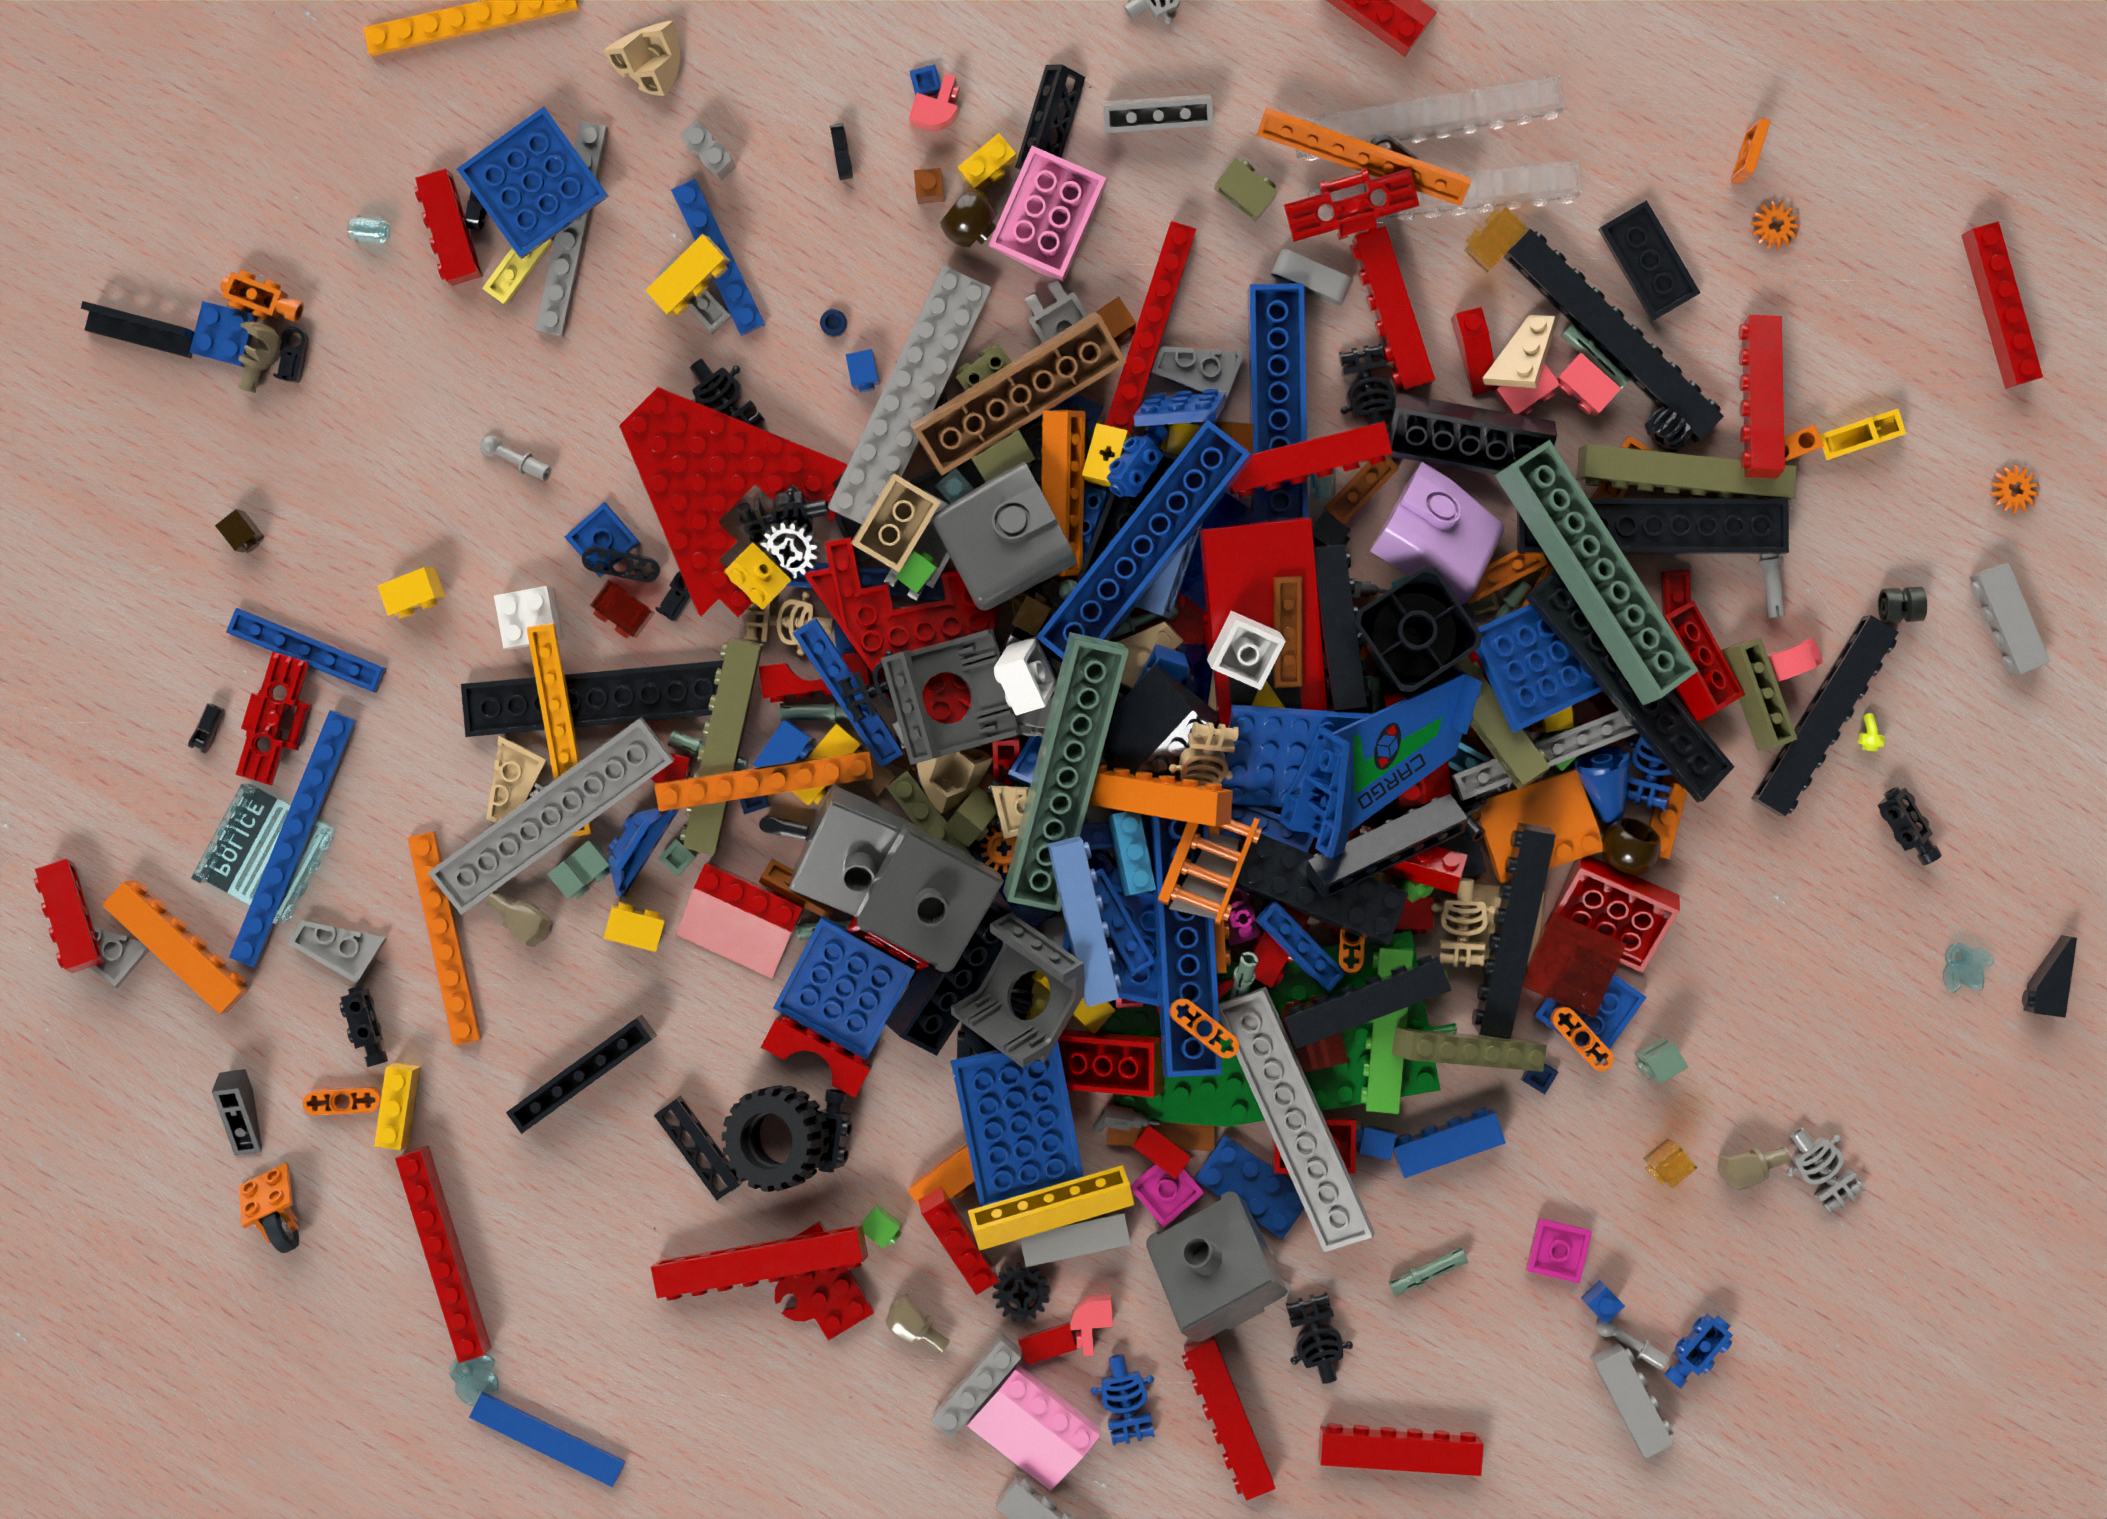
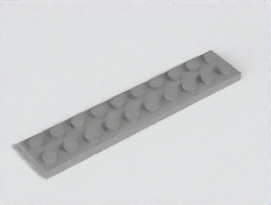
M942 266L828 505L829 510L862 525L890 476L895 473L903 478L919 445V441L910 425L936 409L992 291L991 287L951 268Z
M640 717L439 863L428 874L462 915L671 764L674 758L644 719Z
M1264 987L1219 1003V1018L1223 1027L1238 1039L1239 1050L1236 1056L1323 1251L1327 1252L1372 1238L1375 1234L1374 1229L1267 988Z

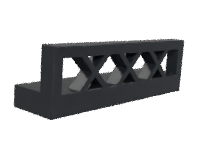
M1063 64L1045 65L1015 168L1022 169L1031 146L1062 158L1086 78L1085 76ZM1068 77L1075 80L1073 89L1069 93L1065 85ZM1064 102L1066 113L1060 119L1058 108L1059 104ZM1056 128L1058 139L1055 144H1052L1050 135L1051 131Z
M82 301L80 309L89 312L85 331L192 358V354L189 351L195 331Z
M681 1095L654 1115L716 1201L742 1184L736 1177L737 1171L730 1169L727 1164L729 1160L724 1156L721 1149ZM671 1110L680 1121L679 1126L668 1124L662 1115ZM682 1131L688 1132L696 1143L695 1147L685 1146L682 1143ZM689 1151H694V1157ZM698 1152L705 1155L711 1163V1169L699 1166L697 1163ZM705 1172L710 1173V1177H709V1178L707 1177V1175L705 1174ZM714 1174H719L727 1185L720 1192L713 1185Z

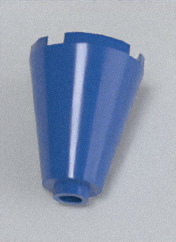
M1608 746L1594 749L1595 753L1586 755V753L1579 755L1575 760V768L1598 820L1605 824H1612L1616 820L1622 819L1625 815L1630 755L1628 752L1624 754L1623 748Z

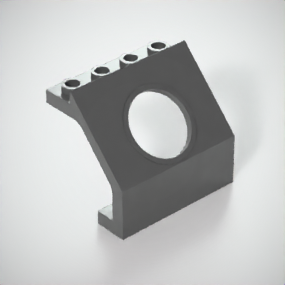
M993 629L881 658L910 765L1022 734L1018 717L1015 715L1013 708L1008 706L1005 699V691L994 675V667L1001 656ZM939 673H951L960 677L970 691L971 702L968 712L961 720L952 724L940 723L931 718L926 712L922 694L926 683L930 678Z
M1009 912L990 923V932L1003 941V946L987 976L975 993L951 1006V1015L1024 1068L1037 1059L1045 1063L1084 996V963ZM1030 971H1040L1046 976L1050 985L1048 1004L1039 1016L1031 1020H1021L1015 1015L1011 1007L1012 989L1016 981L1023 974Z

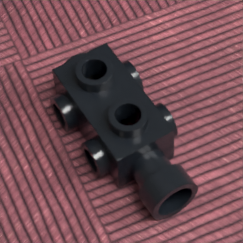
M1899 787L1892 788L1884 793L1885 798L1877 806L1880 809L1882 818L1891 827L1895 840L1901 844L1904 851L1916 848L1919 853L1917 857L1923 866L1938 860L1942 854L1937 845L1933 846L1929 839L1933 833L1929 828L1928 819L1922 816L1917 808L1915 797L1908 793L1906 788L1900 790ZM1902 799L1907 800L1909 805L1905 804ZM1916 822H1919L1923 828L1917 826Z
M364 985L347 989L349 994L340 997L342 1001L340 1002V1011L348 1022L347 1035L349 1041L354 1043L355 1049L364 1046L367 1055L364 1057L367 1067L387 1062L386 1051L382 1050L380 1043L383 1040L381 1025L377 1020L373 1006L374 1001L370 996L369 989H365Z
M827 1089L824 1100L827 1102L826 1109L818 1111L820 1114H825L827 1121L824 1122L825 1129L829 1128L830 1136L826 1137V1143L830 1144L827 1153L822 1154L825 1157V1161L822 1167L818 1168L822 1172H834V1169L843 1167L849 1157L847 1142L852 1132V1121H850L851 1113L842 1112L843 1104H846L847 1093L841 1090Z

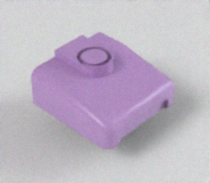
M1421 462L1404 486L1370 552L1410 576L1424 566L1436 568L1460 604H1464L1476 590L1504 533V525L1450 478Z

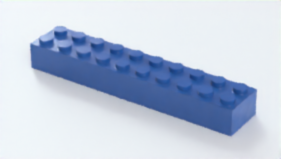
M1304 283L1250 284L1248 288L1250 423H1253L1252 454L1307 441ZM1291 480L1280 483L1281 488L1265 492L1264 487L1254 489L1255 494L1251 495L1252 523L1308 518V481L1295 485L1291 484Z
M1207 419L1036 638L1062 659L1070 632L1109 641L1254 458L1252 454Z
M1149 815L1152 872L1156 886L1153 894L1163 1076L1222 1075L1221 1057L1173 1021L1169 1013L1170 1006L1175 1000L1187 999L1219 1023L1214 919L1170 910L1168 908L1173 900H1170L1169 905L1158 902L1159 894L1187 822ZM1199 824L1197 833L1201 834L1200 837L1209 840V825ZM1197 847L1196 849L1190 848L1187 856L1191 860L1190 863L1195 864L1202 849ZM1188 873L1186 875L1180 874L1177 884L1182 886ZM1186 1004L1184 1006L1178 1005L1176 1007L1178 1010L1177 1017H1187L1191 1020L1187 1026L1191 1027L1193 1020L1199 1017L1200 1014L1196 1012L1195 1017L1191 1016L1186 1011L1188 1008ZM1202 1020L1198 1023L1197 1032L1200 1036L1205 1037L1211 1033L1212 1027L1208 1021ZM1219 1029L1215 1037L1209 1041L1211 1045L1214 1040L1220 1043V1038L1218 1037L1220 1034Z

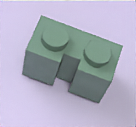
M592 839L588 840L547 875L567 899L574 896L579 899L590 890L588 885L596 879L600 882L611 871L608 869L610 867L608 856L597 842Z
M1664 1038L1635 1053L1639 1060L1635 1064L1643 1076H1647L1649 1080L1653 1079L1660 1084L1689 1068L1677 1046Z

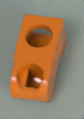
M1815 424L1784 438L1785 461L1824 447Z

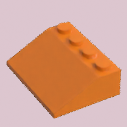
M1576 768L1532 782L1520 791L1518 788H1514L1486 797L1487 803L1480 805L1481 817L1478 818V821L1485 830L1483 835L1494 876L1500 883L1506 880L1505 862L1506 858L1511 856L1513 848L1510 844L1511 834L1513 830L1517 829L1518 822L1550 827L1556 834L1548 869L1603 851L1599 828Z

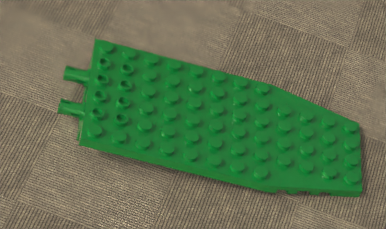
M1412 931L1394 933L1390 944L1385 946L1411 948L1413 950L1412 966L1416 965L1417 958ZM1366 939L1364 944V961L1361 970L1355 974L1346 973L1330 993L1324 992L1293 959L1290 963L1285 962L1281 970L1285 974L1277 987L1273 985L1272 988L1267 989L1321 1111L1365 1104L1360 1103L1361 1088L1367 1087L1368 1076H1363L1364 1060H1369L1370 1049H1365L1366 1033H1371L1372 1022L1361 1024L1296 1049L1284 1015L1288 1014L1287 1009L1295 1005L1303 1004L1304 1007L1314 1004L1313 999L1325 994H1328L1329 997L1340 994L1339 989L1354 984L1355 988L1366 984L1365 979L1377 975V968H1372L1373 952H1379V946L1381 945ZM1340 943L1321 946L1339 965ZM1343 945L1344 950L1349 949V957L1343 959V963H1347L1348 968L1352 969L1354 964H1359V960L1354 958V950L1360 951L1361 946L1349 947ZM1234 961L1230 963V966H1226L1227 973H1217V982L1233 978L1234 971L1239 966L1240 961ZM1253 982L1248 993L1264 987ZM1232 988L1218 1000V1004L1230 999ZM1424 1001L1408 1007L1406 1028L1457 1033L1456 1023L1431 1027L1428 1023ZM1143 1003V1007L1116 1008V1006H1112L1116 1011L1101 1026L1102 1033L1161 1037L1160 1015L1157 1006ZM1219 1018V1024H1220L1221 1026H1223V1024H1222V1022H1221V1020H1220V1018ZM1220 1039L1222 1045L1221 1052L1223 1053L1225 1050L1231 1051L1230 1040L1224 1041ZM1236 1055L1231 1058L1221 1057L1222 1075L1165 1077L1164 1092L1155 1097L1113 1094L1115 1106L1132 1108L1135 1112H1142L1143 1116H1148L1153 1121L1223 1127L1265 1121ZM1404 1058L1400 1097L1441 1091L1436 1062L1414 1061Z

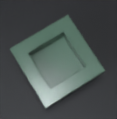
M677 838L658 859L675 875L680 876L697 856L691 850L683 848V843Z

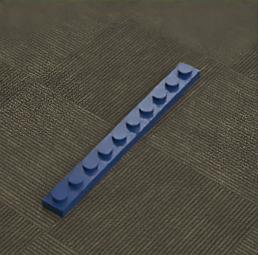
M329 710L229 958L253 968L257 967L357 720Z

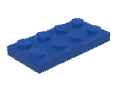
M1223 1134L1214 1147V1151L1210 1153L1194 1177V1180L1219 1197L1226 1192L1236 1193L1245 1200L1254 1220L1282 1240L1304 1209L1291 1179L1282 1173H1274L1272 1166L1225 1134Z

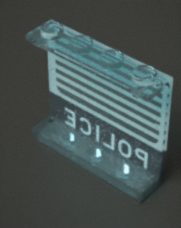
M250 783L241 784L191 879L198 883L208 882L250 905L291 805ZM319 820L316 821L280 909L276 910V916L272 923H283L292 917L295 911L293 905L297 897L300 898L305 893L308 887L306 881L310 873L314 874L319 867L321 860L318 858L322 851L327 850L333 840L331 834L334 828Z

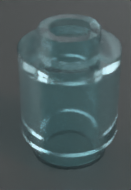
M357 215L356 218L351 217L349 219L348 236L350 239H355L358 243L383 245L385 240L390 238V225L386 223L385 218Z
M1336 469L1333 470L1334 475L1318 478L1317 474L1310 475L1309 495H1315V500L1331 499V495L1336 494Z

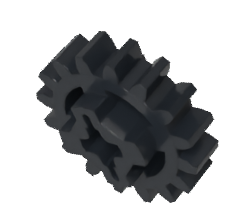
M1017 1262L1016 1269L1014 1270L1009 1265L1006 1266L1007 1274L999 1272L998 1278L1001 1282L993 1285L995 1289L999 1290L992 1294L993 1299H999L995 1305L996 1309L1003 1307L1002 1316L1005 1317L1009 1313L1012 1314L1013 1322L1016 1321L1018 1316H1021L1023 1323L1026 1322L1028 1315L1036 1319L1037 1310L1040 1312L1045 1311L1042 1302L1049 1303L1050 1297L1044 1295L1050 1292V1286L1043 1285L1047 1282V1277H1039L1040 1268L1031 1271V1266L1021 1268L1020 1262ZM1025 1276L1030 1277L1036 1283L1031 1284L1028 1280L1025 1279ZM1015 1277L1014 1283L1011 1286H1006V1288H1004L1005 1284L1011 1278ZM1019 1282H1021V1287H1023L1025 1292L1023 1302L1019 1293H1017ZM1038 1297L1035 1304L1028 1308V1303L1031 1299ZM1008 1301H1012L1014 1304H1016L1018 1306V1309L1008 1304Z

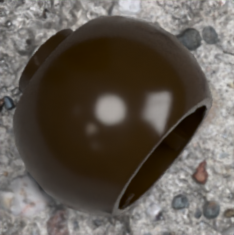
M968 188L940 221L944 234L950 241L956 245L970 248L976 240L982 245L995 230L996 225L992 221L998 212L993 200L986 193L975 188Z
M1622 818L1616 820L1607 828L1602 837V855L1613 870L1621 874L1639 875L1647 872L1657 862L1661 853V840L1657 832L1647 824L1636 819Z

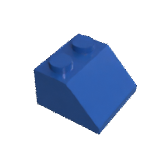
M783 720L753 765L755 767H766L805 759L815 749L816 746L812 743L816 738L790 720Z

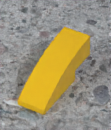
M1897 408L1819 435L1824 444L1822 449L1825 458L1830 460L1907 433Z

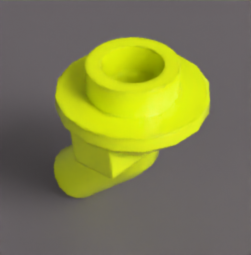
M1865 714L1863 719L1867 733H1860L1857 743L1862 745L1863 750L1878 751L1879 747H1885V736L1878 734L1874 714Z

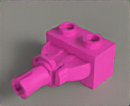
M1234 887L1228 903L1233 905L1228 920H1224V923H1228L1229 939H1227L1229 946L1260 936L1259 930L1263 929L1255 921L1259 914L1254 915L1251 904L1255 903L1253 894Z

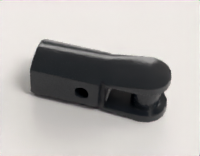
M211 703L206 704L199 723L189 740L188 747H197L204 754L208 752L225 709ZM202 731L207 733L205 739L200 738Z
M763 817L759 822L760 829L769 834L806 840L808 836L809 823L787 819L782 820L774 817Z

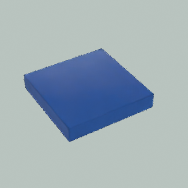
M603 502L564 536L581 557L583 551L589 546H600L630 553L641 543L606 502ZM593 552L591 556L587 555L586 559L590 560V565H595L597 561L605 562L604 568L609 569L608 561L611 554H606V559L598 557V552ZM617 557L613 561V567L624 557ZM595 572L600 578L605 575Z

